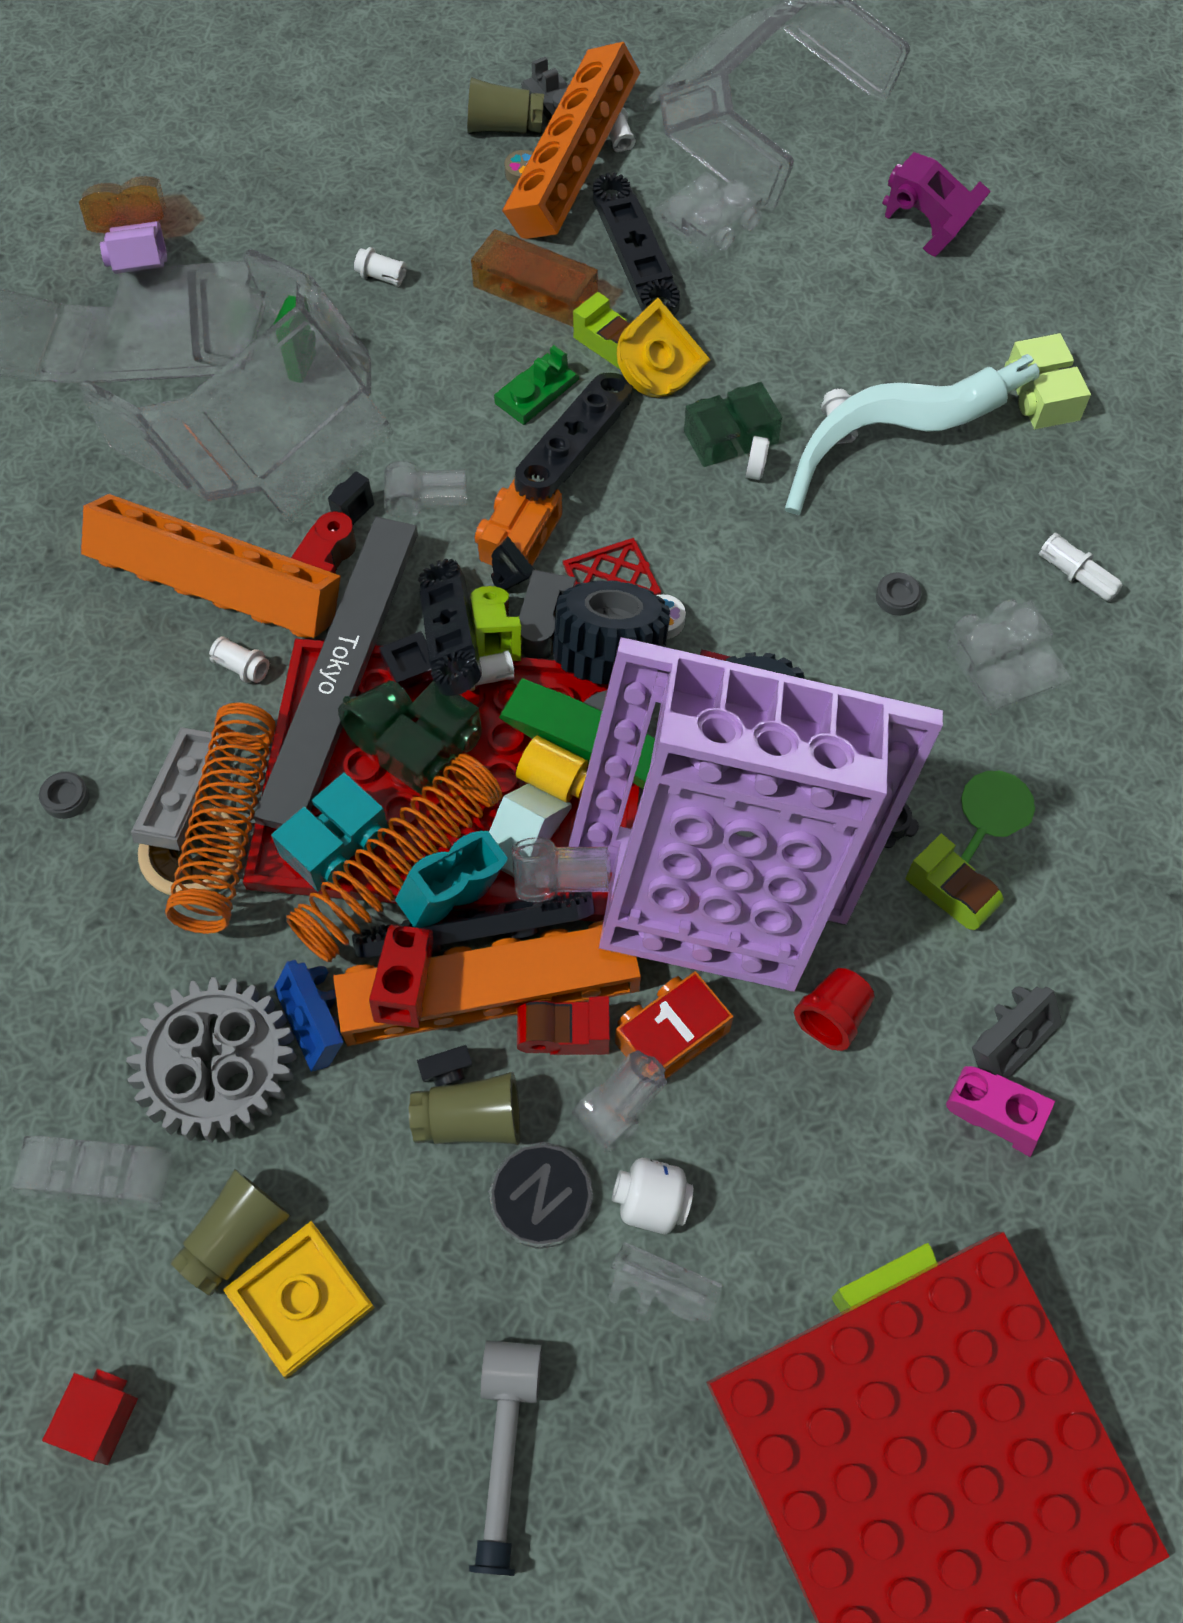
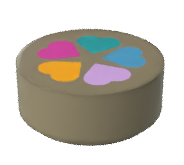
M518 150L506 157L504 162L505 177L511 184L516 185L533 153L532 151Z

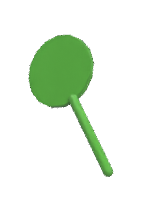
M985 771L975 775L965 785L961 796L962 810L968 821L977 828V831L961 858L969 863L985 834L994 837H1007L1032 822L1035 812L1034 797L1027 785L1015 775L1003 771Z

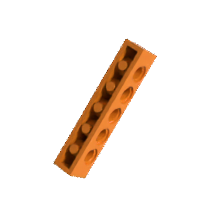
M624 41L587 50L502 211L520 238L530 239L557 235L641 73Z

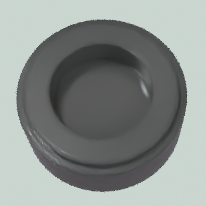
M900 572L884 576L880 580L876 591V601L880 608L889 614L897 616L906 615L914 611L921 597L919 583L912 576Z
M59 772L50 776L44 781L39 791V800L43 808L49 815L58 819L72 818L81 813L87 806L90 796L88 787L83 779L72 772Z

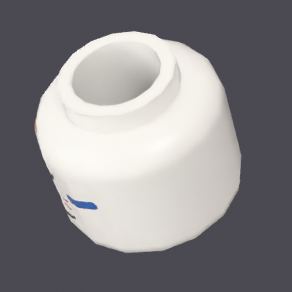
M639 1158L632 1164L629 1172L619 1171L613 1190L612 1201L621 1204L620 1215L625 1224L659 1234H668L674 1229L676 1224L680 1226L685 1224L690 1211L694 1188L692 1184L687 1183L685 1172L680 1167L648 1158Z

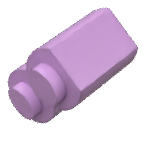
M159 221L112 227L110 232L105 234V241L100 242L105 267L111 266L114 274L164 267V262H167L166 246Z

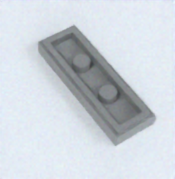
M180 728L131 831L134 843L180 851L185 840V832L189 827L188 820L192 815V806L196 801L195 794L199 789L198 782L202 777L205 756L209 751L208 744L212 739L211 732ZM222 737L216 740L219 745H226V740ZM220 750L213 752L217 758L223 755V752ZM214 762L211 764L213 770H216L218 763ZM213 774L207 777L210 782L212 780Z

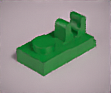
M553 345L550 348V354L547 353L542 358L538 357L531 367L521 372L495 393L494 401L498 407L522 425H525L579 380V375L568 368L567 354Z

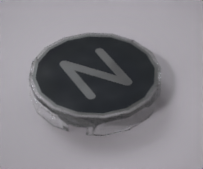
M546 1142L523 1145L506 1155L494 1171L489 1189L491 1213L501 1232L517 1245L530 1249L559 1248L577 1237L589 1220L594 1199L591 1176L581 1159L563 1146Z

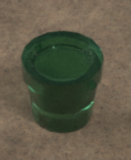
M386 681L357 697L350 698L345 696L343 703L338 708V715L346 733L362 751L369 755H376L377 753L383 755L389 741L416 717V710L410 696L398 683Z

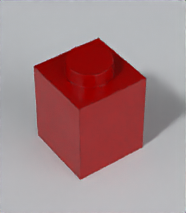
M96 1369L92 1379L74 1373L42 1441L93 1462L108 1465L138 1398L123 1392L128 1382L127 1380L105 1371Z

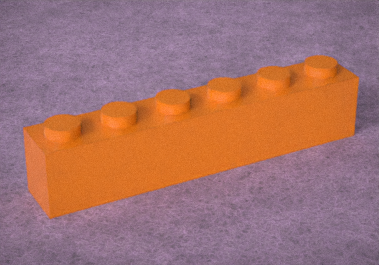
M107 494L83 506L81 554L98 560L105 567L121 568L136 574L141 580L157 581L173 587L180 594L195 595L212 601L216 607L234 609L251 615L252 619L257 622L273 623L284 627L299 637L315 638L330 627L336 613L340 575L111 494Z
M604 920L591 924L585 930L568 932L566 929H553L541 934L540 938L520 941L518 938H504L494 942L492 947L475 950L464 946L451 948L445 951L443 956L430 959L419 1028L374 1022L369 997L377 968L367 964L356 965L348 968L344 974L333 975L340 1031L346 1045L352 1046L517 1015L518 1006L533 1001H549L554 1003L587 1002L589 997H614L635 993L640 990L641 980L637 957L599 948Z

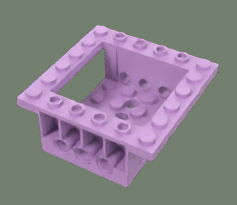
M620 637L565 862L612 872L599 948L795 991L827 921L847 924L943 726V710ZM655 702H658L661 705L652 760L632 829L621 827ZM749 831L754 833L752 837H743L737 835L736 832Z

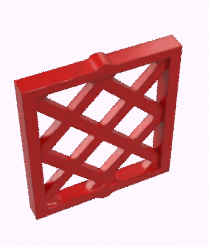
M634 538L562 561V565L570 577H575L572 572L573 569L588 573L583 583H589L592 577L596 576L607 581H620L638 585L636 581L640 573L645 574L651 583L650 589L641 585L638 586L654 592V595H661V590L650 570V564L645 561ZM623 549L619 558L607 555ZM629 550L635 552L640 561L638 565L624 561ZM595 558L591 568L579 564ZM601 559L615 564L611 574L596 570ZM621 566L635 571L630 581L616 577Z

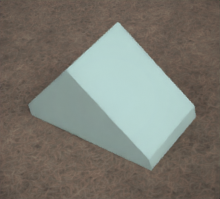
M526 784L504 795L489 831L508 857L502 871L521 881L572 808V804L570 802L566 803L530 784Z

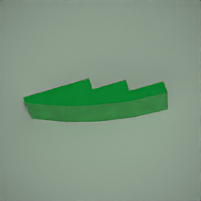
M522 678L498 718L532 739L538 735L588 760L589 765L602 711L563 693ZM648 734L645 737L633 783L644 789L650 769L655 738Z

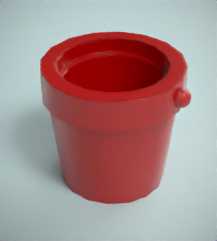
M836 968L810 994L801 999L795 1007L794 1016L804 1032L831 1050L843 1051L848 1049L856 1038L857 1029L875 998L874 991L870 984L854 971L846 968Z

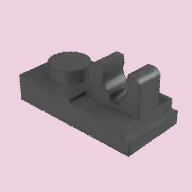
M542 57L532 61V77L524 80L521 83V88L530 90V94H544L543 114L550 121L568 88V84L558 74L556 68L548 70V59Z
M1018 986L1012 990L1014 1001L1017 1004L1014 1009H1007L1000 1004L994 1008L998 1022L991 1029L984 1031L978 1038L977 1043L972 1047L978 1068L996 1076L998 1074L1008 1078L1062 1024L1054 990L1048 987L1041 989L1036 986L1030 992Z

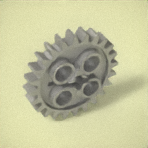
M211 977L207 991H201L197 983L191 981L189 987L190 995L183 998L177 990L173 989L171 990L172 1005L167 1007L162 1003L155 1002L153 1005L159 1017L156 1020L141 1018L139 1022L148 1033L146 1036L131 1037L130 1040L141 1053L129 1056L126 1060L132 1069L139 1071L127 1079L134 1089H142L134 1099L142 1108L150 1106L146 1115L154 1123L164 1119L162 1127L170 1135L176 1132L182 1125V1135L187 1141H192L198 1130L201 1129L204 1138L209 1143H213L217 1128H222L230 1139L235 1138V1123L240 1121L250 1130H253L255 1125L252 1114L256 1111L270 1117L272 1112L266 1101L269 1097L283 1100L285 1094L277 1083L278 1081L293 1080L294 1077L291 1070L282 1064L292 1062L297 1058L293 1048L285 1046L295 1040L290 1028H282L286 1024L287 1019L282 1010L273 1012L276 1005L269 995L259 1000L260 994L254 985H250L241 994V986L237 979L234 978L228 983L226 989L222 990L216 977ZM213 1017H218L215 1023L212 1040V1034L210 1032V1020ZM237 1026H250L249 1032L242 1039L237 1041L228 1040L230 1032ZM199 1028L197 1036L192 1041L178 1044V1039L185 1030ZM213 1042L220 1055L212 1058L211 1070L215 1095L212 1101L207 1102L206 1099L210 1092L211 1073L203 1061L211 1059ZM238 1073L248 1074L247 1081L241 1088L233 1091L225 1089L228 1080L233 1075ZM187 1076H196L195 1084L189 1091L181 1094L175 1093L176 1085L181 1079Z

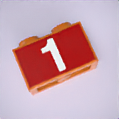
M696 971L683 980L680 976L671 979L658 991V998L645 1008L641 1005L634 1006L623 1014L617 1022L619 1027L616 1028L615 1044L651 1090L730 1032L734 1016Z

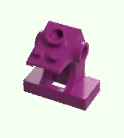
M913 152L903 165L897 164L888 180V186L891 187L890 196L886 195L882 204L887 206L885 217L888 219L898 208L911 209L915 207L924 213L930 221L932 237L923 249L928 254L936 257L956 236L991 191L981 181L969 191L937 160Z

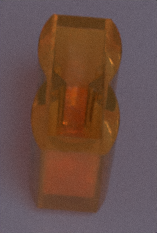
M149 176L132 178L121 186L114 183L93 185L83 192L79 200L86 229L96 233L110 232V228L123 226L125 223L133 225L159 221L164 217L166 210L160 181Z

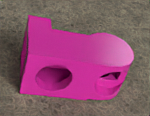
M966 1066L962 1069L946 1102V1106L951 1113L972 1125L982 1127L1013 1143V1148L1030 1158L1055 1104L1054 1100L998 1074L996 1076L972 1066Z

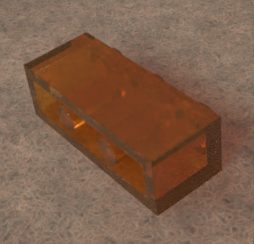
M496 229L491 232L471 259L473 287L572 327L573 311L598 292V269Z

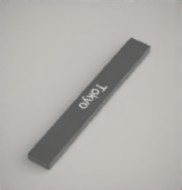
M375 516L253 816L256 824L278 829L301 808L306 807L311 812L313 806L312 799L317 796L417 539V525Z

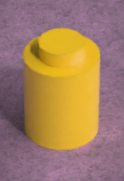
M536 735L526 747L519 761L516 778L567 803L573 796L579 799L581 797L588 760Z

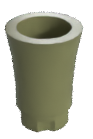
M471 77L467 133L486 131L527 133V130L541 132L544 94H530L528 89L492 84Z
M514 1072L468 1083L431 1087L430 1091L411 1092L409 1123L413 1141L415 1143L433 1141L434 1144L493 1142L519 1145L521 1135L519 1096Z
M234 1169L215 1202L199 1224L184 1240L183 1245L185 1247L176 1254L170 1263L192 1285L208 1296H211L220 1286L223 1279L228 1281L244 1260L272 1232L288 1220L291 1215L256 1184Z

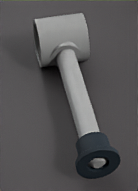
M487 1340L485 1344L481 1375V1399L497 1401L484 1539L483 1541H477L475 1565H469V1572L515 1576V1569H510L512 1543H506L519 1405L520 1403H537L542 1345Z

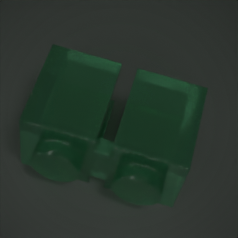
M758 382L745 387H737L727 392V398L725 399L717 395L686 405L684 433L702 466L707 467L738 456V452L731 442V439L734 438L737 439L745 454L751 451L753 436L768 438V441H770L769 446L777 444L779 442L783 417L763 383Z
M434 680L408 707L409 712L419 719L413 722L401 714L374 743L379 765L420 795H422L423 787L433 785L434 777H444L443 771L446 766H451L450 760L452 758L455 759L463 751L466 753L471 751L478 743L482 734L479 707L461 695L446 696L441 694ZM438 780L437 785L441 784L443 781Z

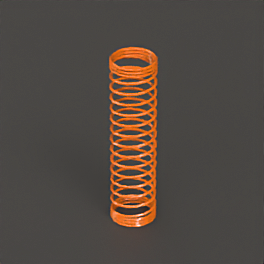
M229 703L220 707L216 713L215 727L211 732L212 739L208 744L209 751L205 756L202 777L198 782L199 789L195 794L196 801L192 806V815L188 820L189 827L185 832V842L181 846L182 854L178 859L179 867L174 873L175 881L171 886L172 895L166 904V917L174 925L195 933H217L226 929L230 924L231 910L233 909L230 900L236 896L234 886L240 881L237 873L243 868L240 860L246 855L244 846L249 842L247 833L252 829L250 821L254 818L255 814L253 808L258 804L256 795L261 791L259 783L264 779L263 770L267 766L266 758L270 754L269 746L273 742L272 738L276 729L275 720L261 707L249 703ZM236 713L249 715L264 722L269 731L251 721L235 719L223 722L221 718L225 715ZM233 723L247 724L257 727L265 733L262 735H251L244 732H236L226 725ZM222 737L230 744L219 745L216 740ZM224 748L243 749L254 753L259 758L239 757L227 752ZM265 748V753L263 756L258 751H256ZM220 750L227 756L217 758L213 752ZM229 760L242 762L252 766L256 770L236 769L224 764L221 761ZM262 760V766L260 768L256 764L252 763ZM217 762L226 769L213 770L211 764ZM259 772V778L257 779V781L254 777L248 775ZM218 773H232L244 776L253 782L242 783L232 781ZM213 774L224 782L211 783L207 777ZM256 785V791L253 793L244 786ZM216 786H231L249 793V795L228 793ZM211 787L223 795L208 796L204 790ZM253 797V803L251 804V806L247 802L241 800ZM213 799H228L246 807H232ZM209 800L221 808L212 807L205 809L201 802ZM250 810V816L246 818L236 811ZM211 811L225 812L243 820L222 818L211 813ZM201 813H206L210 817L219 821L203 822L200 820L198 815H200ZM196 819L198 823L193 825V821ZM246 822L247 829L243 831L241 828L233 824H242ZM208 825H221L238 832L220 831ZM203 826L216 834L199 835L195 828ZM193 832L195 836L190 838V833ZM243 835L244 841L242 844H240L239 842L226 836ZM205 838L220 839L234 845L218 844ZM200 839L204 843L217 848H239L241 850V854L239 855V857H236L235 855L225 850L217 848H196L191 842L193 840ZM189 845L192 849L186 851V847ZM196 852L214 861H236L238 867L236 870H232L223 864L211 861H193L188 855ZM204 852H215L230 858L215 857ZM186 858L188 863L183 865V860ZM201 865L213 866L226 871L211 870ZM194 866L210 874L233 875L235 881L229 884L227 881L209 875H190L184 868ZM181 871H182L185 876L182 877V878H179V874H180ZM191 879L193 882L205 887L215 889L229 888L232 894L229 897H225L215 891L206 889H188L181 882ZM199 879H207V880L219 882V883H221V884H223V885H217V884L207 883V882H204V881L199 880ZM177 885H179L182 890L176 892ZM188 904L203 906L215 912L201 910ZM182 905L193 912L208 916H222L223 919L214 921L197 920L179 913L173 906Z
M459 754L458 757H455V760L451 762V766L445 767L443 771L444 777H434L433 787H423L422 797L412 798V808H401V819L390 818V829L379 828V840L368 839L366 843L367 850H356V861L345 860V872L333 871L332 879L334 884L331 882L321 883L323 895L310 893L309 901L311 906L298 904V908L290 911V915H287V923L312 952L324 961L332 962V959L339 955V948L327 931L313 917L302 910V907L318 916L322 923L342 944L349 945V940L343 932L320 912L314 901V896L327 903L350 930L356 934L361 933L359 926L330 899L325 886H329L339 892L360 918L367 923H372V917L363 906L342 889L337 880V875L348 879L371 907L383 913L382 904L364 885L353 878L348 864L361 869L368 881L383 897L391 902H395V896L379 877L363 865L359 856L362 853L372 858L382 874L399 890L401 889L404 881L388 864L374 854L370 844L376 843L380 845L390 860L404 875L407 876L409 872L398 860L409 871L412 866L398 852L384 842L382 832L391 834L403 852L415 864L419 860L411 854L405 845L420 860L424 858L409 841L396 833L393 822L396 821L403 824L411 838L426 854L438 853L433 843L420 830L406 821L405 811L414 813L422 828L437 844L443 848L450 849V841L433 821L416 809V801L425 803L433 818L447 833L455 838H461V831L456 823L440 807L427 799V790L435 792L443 807L458 823L464 827L472 828V821L465 810L448 794L437 788L438 780L445 781L456 800L475 817H483V811L477 801L486 807H493L495 803L501 800L502 791L500 785L490 771L478 760L467 754ZM449 770H452L460 785L448 778L447 773ZM467 770H468L469 772H471L478 780H476L473 776H471V775L467 772ZM453 786L472 802L478 813L462 800ZM443 797L463 815L467 823L454 813ZM433 809H435L439 814H441V815L451 824V826L454 828V830L456 831V833H455L454 831H452V830L438 817V815L435 813V811H434ZM424 821H425L426 823H428V824L441 836V838L444 840V842H442V841L428 828V826L424 823ZM414 833H416V834L431 848V850H432L433 852H431V851L417 838V836H416Z

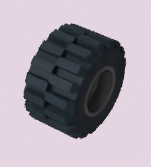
M598 580L576 584L575 587L563 591V595H560L557 599L553 641L554 659L556 663L561 664L563 670L574 673V676L579 679L589 680L597 684H609L620 637L666 647L670 621L669 606L665 605V601L661 597L654 595V592L631 583Z

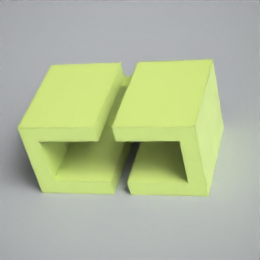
M1061 333L1015 342L1005 366L1029 354L1034 360L1028 364V367L1036 363L1040 374L1038 379L1016 389L1022 415L1029 417L1034 429L1080 421L1091 393L1078 367L1059 370L1060 368L1072 366L1074 362Z

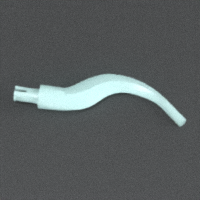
M1026 354L998 371L992 367H986L950 386L887 383L868 387L849 397L823 420L810 438L800 459L784 510L796 515L801 514L816 466L835 444L851 432L875 423L895 424L925 432L942 431L966 424L1007 403L1008 393L1030 381L1038 379L1040 374L1037 364L1035 363L1028 367V364L1032 363L1034 359L1029 354Z

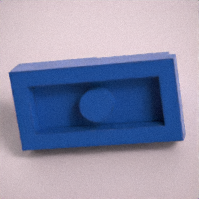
M296 960L288 961L274 986V990L312 1072L330 1066L343 1044L340 1023L329 1011L336 1001L335 989L324 992L315 986L325 981L329 973L326 967L318 966L308 969L305 962L298 964Z

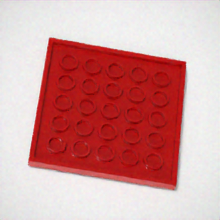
M1004 1232L991 1234L706 1382L816 1623H1056L1170 1557Z

